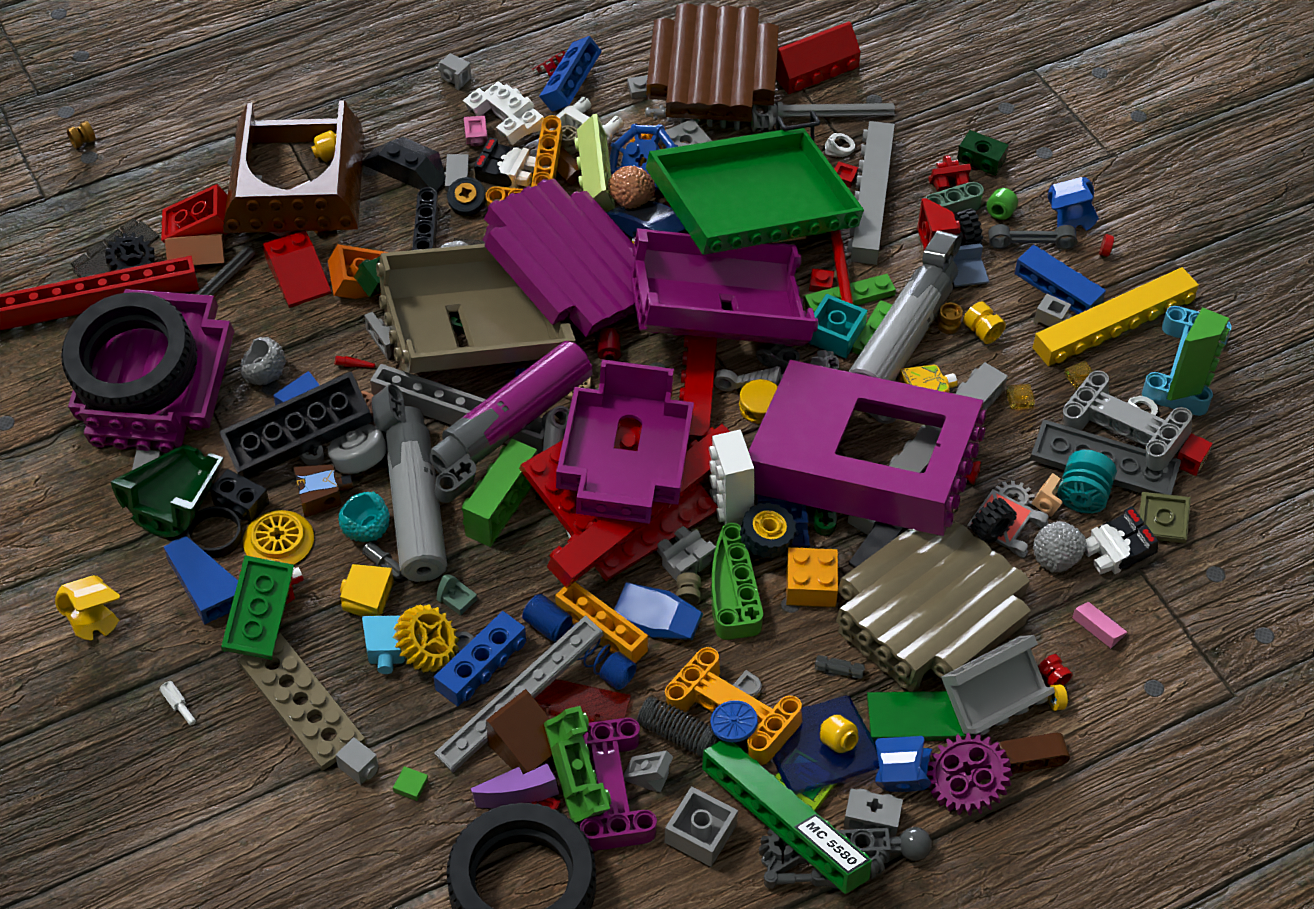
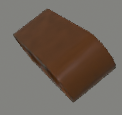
M1058 732L998 742L1000 750L1004 749L1007 754L1006 758L1010 760L1011 766L1008 768H1011L1012 774L1058 767L1070 760L1063 734Z

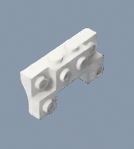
M497 82L485 92L478 88L463 100L467 110H473L476 116H482L492 108L494 114L503 120L496 127L500 136H506L511 145L530 133L541 131L544 116L533 109L534 104L528 97L524 98L518 89H512L507 84L502 85L500 82Z

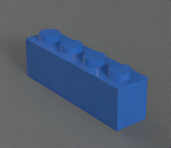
M1034 244L1017 259L1015 275L1043 293L1071 304L1070 310L1076 314L1100 305L1104 301L1105 289Z

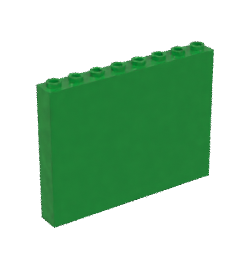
M804 128L789 131L778 130L649 151L646 170L703 255L858 227L864 212L863 207Z

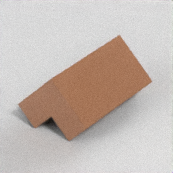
M224 233L165 239L167 260L192 256L193 265L225 263Z

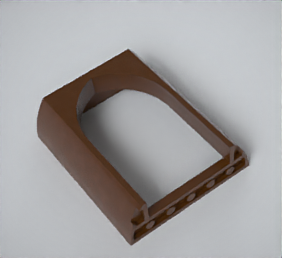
M344 100L339 101L337 119L255 121L253 103H247L237 123L223 233L358 229L364 132L357 115H354ZM331 130L336 134L335 154L330 166L319 177L307 184L289 190L279 189L260 181L249 169L252 143L314 142L316 136Z

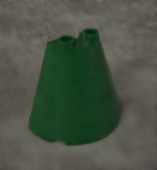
M184 444L112 480V489L122 509L127 507L133 514L131 519L136 524L155 535L175 537L191 525L223 466V457L212 453L204 457L203 453L197 448Z

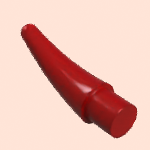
M335 356V365L375 368V364L349 356Z

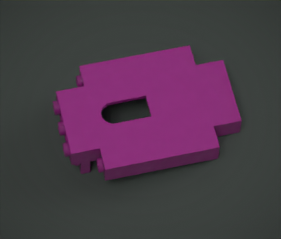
M602 360L598 390L574 387L556 472V488L578 491L576 514L650 524L654 501L679 504L694 402L671 400L674 369ZM625 418L637 419L642 424L638 451L614 448L618 424Z

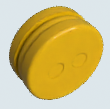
M763 379L753 380L745 384L740 391L739 397L741 415L752 423L761 424L778 386L771 381Z

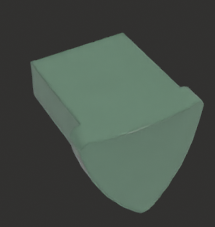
M446 574L440 581L436 600L440 603L443 602L461 616L477 601V594L463 585L453 575Z

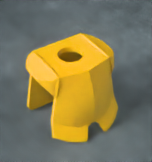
M93 575L64 584L57 591L55 598L56 608L62 615L67 617L75 636L81 639L92 641L95 630L107 636L120 621L111 610L103 605L120 599V595L103 583V579Z

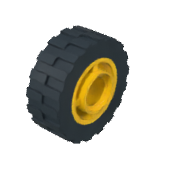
M759 503L756 506H752L745 513L740 530L742 544L744 543L745 548L750 550L752 554L759 555L762 558L782 556L783 553L788 551V547H791L796 533V522L793 520L792 514H789L787 509L777 504Z

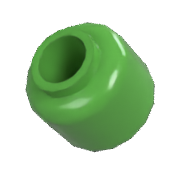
M1007 188L997 189L987 201L988 213L997 220L1008 219L1018 206L1016 194Z

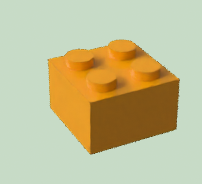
M788 547L786 605L836 607L838 594V549Z

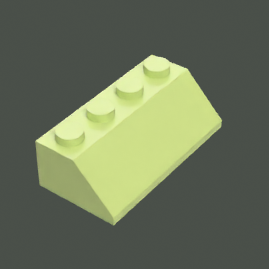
M593 114L577 129L578 138H575V147L580 154V157H577L578 169L582 172V176H579V184L583 191H587L601 208L608 212L615 209V202L609 193L610 190H608L611 167L607 134L598 115Z

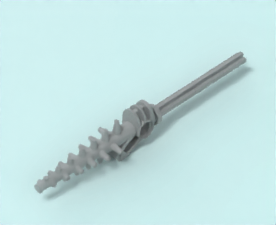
M776 102L774 106L753 105L751 130L752 132H755L756 129L772 131L773 126L776 124V117L779 116L782 120L783 117H810L811 111H814L817 117L894 116L895 105L894 103L783 105L782 102ZM660 105L659 108L650 109V107H647L645 109V117H653L654 120L658 119V117H665L667 121H671V117H666L664 105ZM756 109L764 110L765 114L758 113ZM680 118V122L684 123L685 118ZM693 119L697 124H699V119ZM706 119L708 127H712L713 120ZM720 120L721 128L725 129L726 120ZM733 121L735 130H739L740 121Z

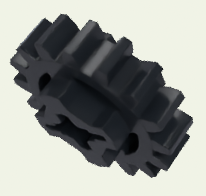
M132 232L131 237H127L126 233H123V238L114 236V242L109 241L108 248L105 249L106 264H109L110 271L155 262L154 247H151L150 240L144 242V236L141 235L139 238H136L134 232Z

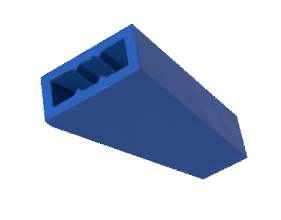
M187 536L174 540L164 546L169 564L204 625L230 613L238 580Z

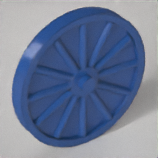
M732 700L719 705L713 711L710 722L713 733L719 739L726 742H740L755 732L758 719L756 711L751 705L743 701Z

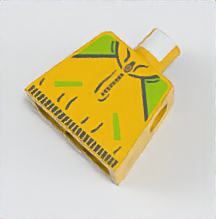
M937 365L901 369L898 381L948 393L950 388L957 387L958 385L954 373L943 376Z

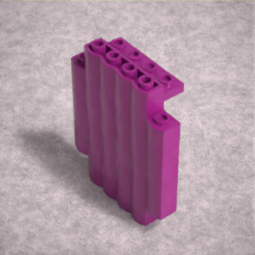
M544 179L537 186H527L521 193H511L505 200H495L488 206V212L484 220L489 225L486 227L487 231L482 239L485 242L484 246L552 325L569 317L584 336L587 337L637 312L631 279L632 269L635 266V256H633L634 244L587 191H576L569 196L555 179Z
M125 289L124 293L141 292L159 296L172 303L181 312L197 346L198 358L194 376L185 391L173 403L151 415L90 410L82 403L74 390L72 391L68 408L76 419L84 421L86 424L84 435L92 446L102 448L113 445L115 448L122 450L136 447L138 450L143 451L159 449L161 452L168 453L182 446L187 426L193 430L210 428L235 331L230 321L215 320L218 304L212 295ZM145 328L122 332L111 338L99 350L92 365V373L96 379L107 383H126L137 380L151 372L160 363L168 347L167 337L159 331Z

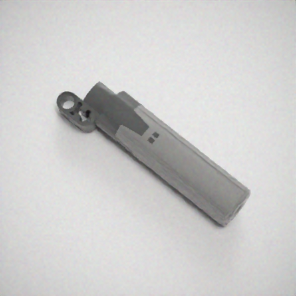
M940 230L935 233L924 250L923 265L914 271L849 372L890 381L897 379L900 370L904 368L940 312L941 306L945 304L952 293V283L959 271L953 261L961 245V237L959 235Z
M389 384L372 397V411L376 427L386 433L387 459L399 567L402 576L408 580L416 582L431 581L440 577L446 571L447 559L440 504L434 493L436 472L430 462L432 449L430 431L425 426L422 411L412 406H404L401 390L396 385Z

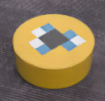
M1061 684L1051 685L1050 687H1054L1055 693L1048 696L1050 707L1054 711L1064 710L1068 704V695L1065 687Z

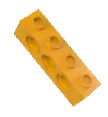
M574 582L568 588L564 586L555 595L556 605L572 616L573 625L586 615L603 631L604 635L601 637L599 644L603 647L610 644L609 651L612 654L620 651L636 663L648 651V635L578 583Z

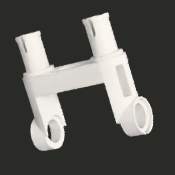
M582 97L573 106H567L556 115L560 118L561 125H570L578 129L590 118L583 113L591 108V102L587 98L585 100V97ZM614 116L606 125H603L608 143L612 141L613 135L624 127L623 120L620 117L618 118V116Z

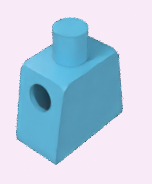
M400 616L362 617L368 661L371 664H378L377 671L381 674L391 673L393 671V664L404 663L406 659L405 656H400L401 649L395 647L398 641L392 638L396 633L394 627L398 623L397 620Z

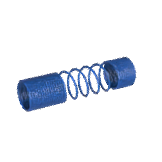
M543 594L534 596L527 603L522 614L524 621L555 643L568 631L572 623V616ZM600 638L589 653L588 649L584 657L577 660L584 659L585 667H593L596 675H600L601 679L616 690H620L631 681L636 672L637 665L618 651L607 658L601 667L600 673H597L595 670L596 665L605 658L611 645L607 644L601 649L594 664L587 665L585 661L586 657L598 647ZM608 647L605 654L599 659L601 653Z

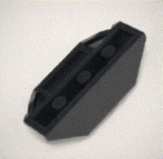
M405 137L389 141L374 148L362 162V165L419 190L430 187L438 193L445 185L446 177L439 152Z

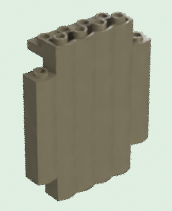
M955 522L951 528L948 527L944 536L907 529L841 578L838 592L849 602L839 609L836 622L840 625L838 633L858 648L864 656H867L877 664L882 671L896 680L901 687L909 692H916L919 690L924 674L930 669L941 678V676L994 650L1025 625L1031 610L1019 598L1026 593L1030 580L1021 570L1011 566L1002 555L992 551L983 540L973 536L960 523Z

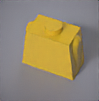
M352 564L348 577L343 579L340 588L342 610L362 617L382 616L394 583L392 568Z

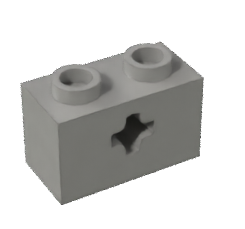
M851 788L843 829L888 828L889 837H896L903 799L896 798L890 794L880 795L871 793L866 789L856 790Z

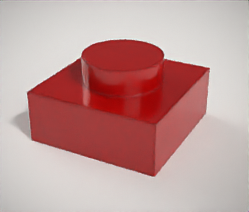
M812 268L809 291L819 292L832 288L834 271Z

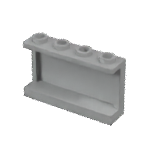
M1034 635L1019 636L941 676L963 734L970 733L976 736L979 733L984 735L990 731L989 727L1007 723L1010 716L1026 713L1029 711V706L1042 704L1049 700L1048 696L1055 693L1054 687L1045 686L1031 651L1032 647L1038 645Z

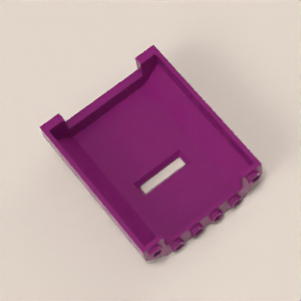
M637 228L633 247L635 266L632 269L631 279L640 331L669 333L677 336L690 335L784 344L786 346H804L811 341L813 332H816L818 328V318H815L813 308H808L807 314L802 308L803 299L799 296L800 288L799 285H796L794 277L796 267L799 268L801 264V255L798 254L796 245L771 242L703 255L689 234ZM722 302L731 303L733 311L724 310Z

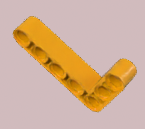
M549 115L543 119L531 187L537 186L544 179L556 178L563 136L561 120L557 116ZM491 187L486 192L487 206L494 199L505 200L509 194L521 193L523 189Z

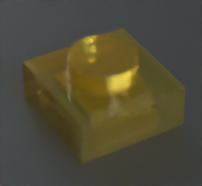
M1086 361L1066 368L1064 374L1077 390L1093 370Z
M1030 384L1007 385L1006 393L1011 409L1034 407L1035 400Z

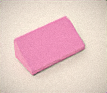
M1090 602L1084 603L1074 610L1072 618L1109 648H1112L1127 634V631Z

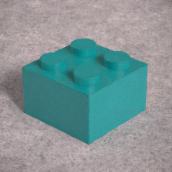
M826 294L814 312L815 318H818V328L816 332H813L812 339L808 343L826 351H833L834 354L847 358L866 325L868 310Z

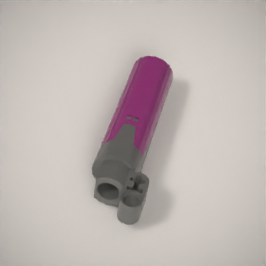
M569 341L562 342L442 433L443 440L431 449L430 462L440 473L436 479L434 491L435 497L440 502H451L470 488L475 480L477 463L571 393L574 387H579L592 376V365L588 356L577 344ZM447 485L451 487V489L446 490L443 489L441 486Z

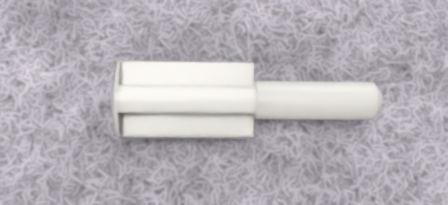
M172 681L164 683L159 691L175 711H180L189 725H194L196 720L186 708L184 697Z

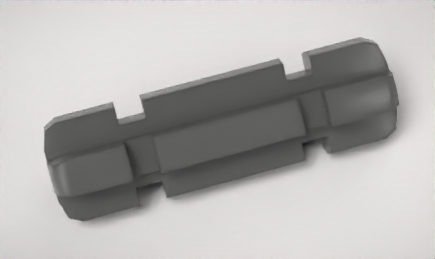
M818 655L816 658V670L825 671V669H828L830 673L844 676L851 674L853 678L862 679L864 675L865 665L855 663L853 665L850 661L832 657L829 660L827 656Z

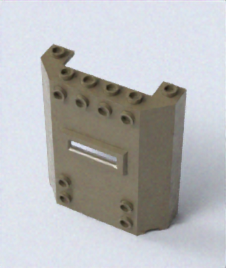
M485 244L381 253L380 263L376 264L377 276L380 277V308L385 311V326L390 328L389 340L395 346V361H399L401 370L404 372L418 373L538 360L562 342L569 341L575 343L576 340L570 323L561 324V322L552 325L484 246ZM449 312H458L469 347H459Z

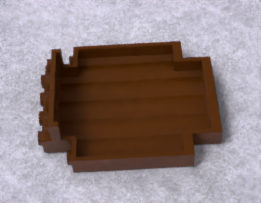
M688 3L677 5L675 21L667 18L654 20L646 99L666 100V117L751 122L753 105L774 106L779 26L771 23L758 25L759 9L755 7L737 8L730 5L716 7L709 4L695 6Z

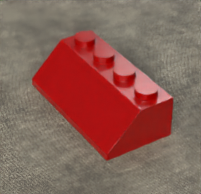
M848 21L778 48L776 80L787 94L800 91L803 88L818 84L821 81L859 67L861 51L851 22Z

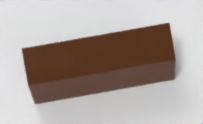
M561 146L557 172L572 186L576 181H579V176H582V172L578 169L577 161Z

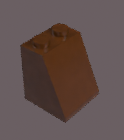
M526 689L486 719L488 746L512 770L519 767L522 773L525 774L545 764H548L550 769L555 766L544 723L550 718Z

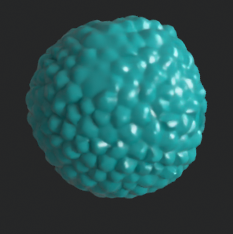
M374 491L363 492L350 497L338 515L342 533L354 541H376L383 536L389 527V509L385 505L383 498Z

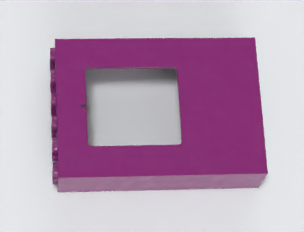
M790 360L748 451L754 466V494L944 536L946 528H951L954 518L953 509L957 510L959 507V493L965 491L967 478L965 477L966 474H971L973 467L972 458H977L979 452L978 442L983 441L986 428L982 427L986 418V410H983V400ZM854 410L942 428L926 471L918 473L836 455Z

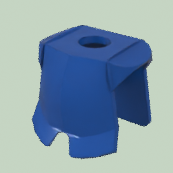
M1086 177L1054 184L1049 188L1048 200L1052 209L1058 212L1057 228L1062 225H1071L1076 229L1077 226L1081 225L1085 231H1088L1098 221L1099 217L1092 205L1094 186Z
M923 736L879 738L875 741L880 767L875 777L877 786L889 792H912L925 790L930 787L931 781L927 777L932 748H924L925 739Z

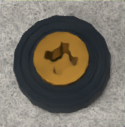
M459 178L448 188V204L459 215H474L481 211L485 205V188L475 178Z

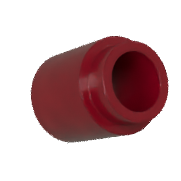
M614 328L602 329L597 337L598 357L600 360L616 361L621 356L620 335Z

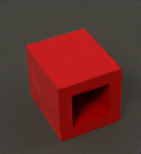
M1191 433L1178 454L1177 459L1181 460L1179 469L1197 476L1209 456L1213 443Z

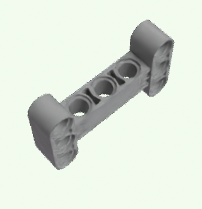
M1103 371L1090 373L1063 408V425L1082 430L1089 421H1092L1145 445L1146 465L1153 471L1163 470L1192 432V413L1190 410L1183 407L1176 408L1164 420L1109 395V376Z

